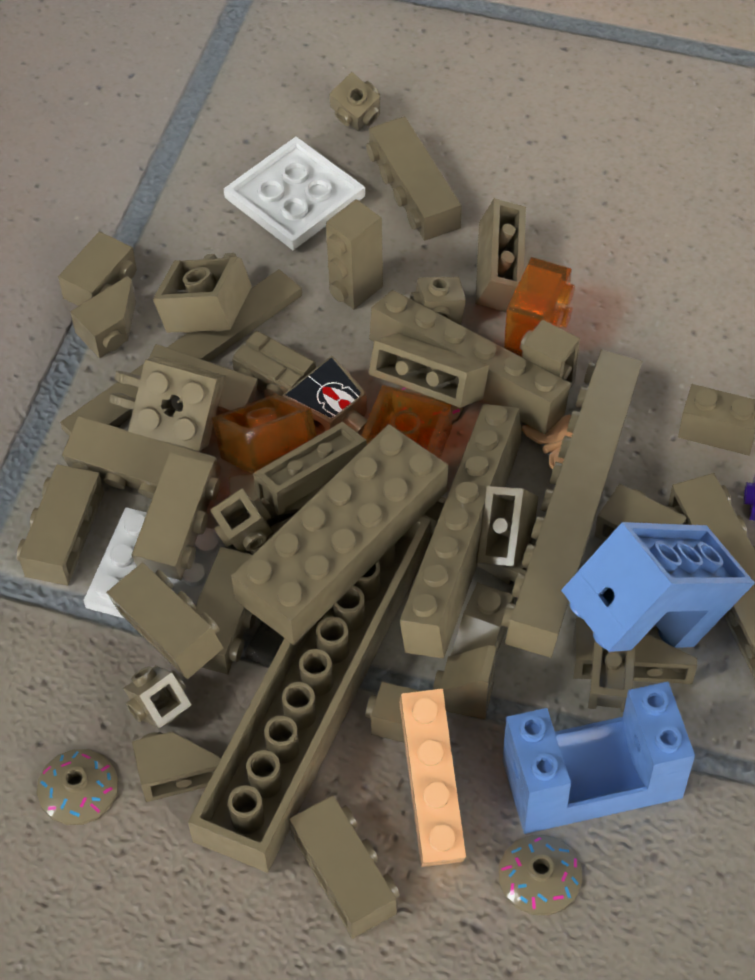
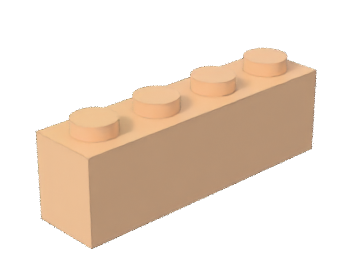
M443 689L402 693L399 703L421 867L463 862L466 858Z

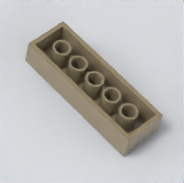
M388 424L231 575L235 600L294 645L447 492L448 464Z

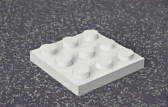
M296 136L223 188L224 197L292 250H295L323 229L329 219L355 199L360 201L365 197V187Z
M125 507L84 598V604L87 609L124 618L118 612L106 592L137 567L131 554L147 512ZM206 528L203 535L198 534L194 545L196 547V556L191 569L185 570L182 581L169 578L174 586L172 590L176 594L182 590L193 601L195 606L220 547L228 549L231 547V545L226 547L216 531L210 528Z

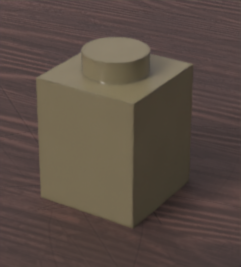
M381 682L377 696L370 695L365 717L371 719V735L405 743L399 703L402 693L418 692L419 690Z

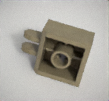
M225 253L222 258H217L215 254H206L203 259L175 260L156 292L153 301L167 333H190L193 331L220 332L231 329L252 285L242 258L237 257L234 253Z
M151 357L145 359L141 376L116 371L114 380L121 384L138 387L136 398L123 393H111L109 402L133 410L128 432L195 451H201L209 445L226 375L165 358ZM176 396L180 398L177 402L183 403V408L176 410L171 402V399Z

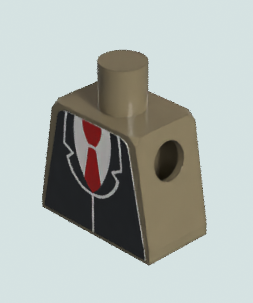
M330 356L282 395L284 416L316 436L341 422H344L363 438L371 430L372 422L364 417L367 413V396L365 391L333 356Z

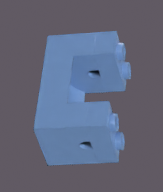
M621 522L561 591L570 601L571 610L578 617L584 619L594 632L593 637L602 648L608 650V652L631 651L654 625L659 629L658 634L665 643L675 648L694 647L755 582L707 525Z
M668 681L628 690L623 717L554 731L547 708L506 717L502 762L524 834L682 799L684 796L695 754Z

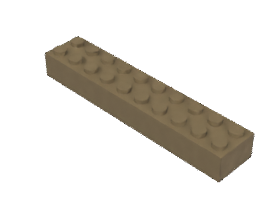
M421 517L294 645L284 638L188 820L194 843L266 873L269 872L290 830L289 818L298 814L425 556L431 540V519Z

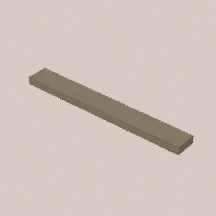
M278 269L250 289L230 330L220 332L193 331L186 333L167 348L210 362L302 296V288ZM144 364L132 371L131 374L141 376ZM116 382L60 422L62 430L70 436L78 416L118 427L131 418L133 410L110 403L111 393H123L136 398L138 387Z

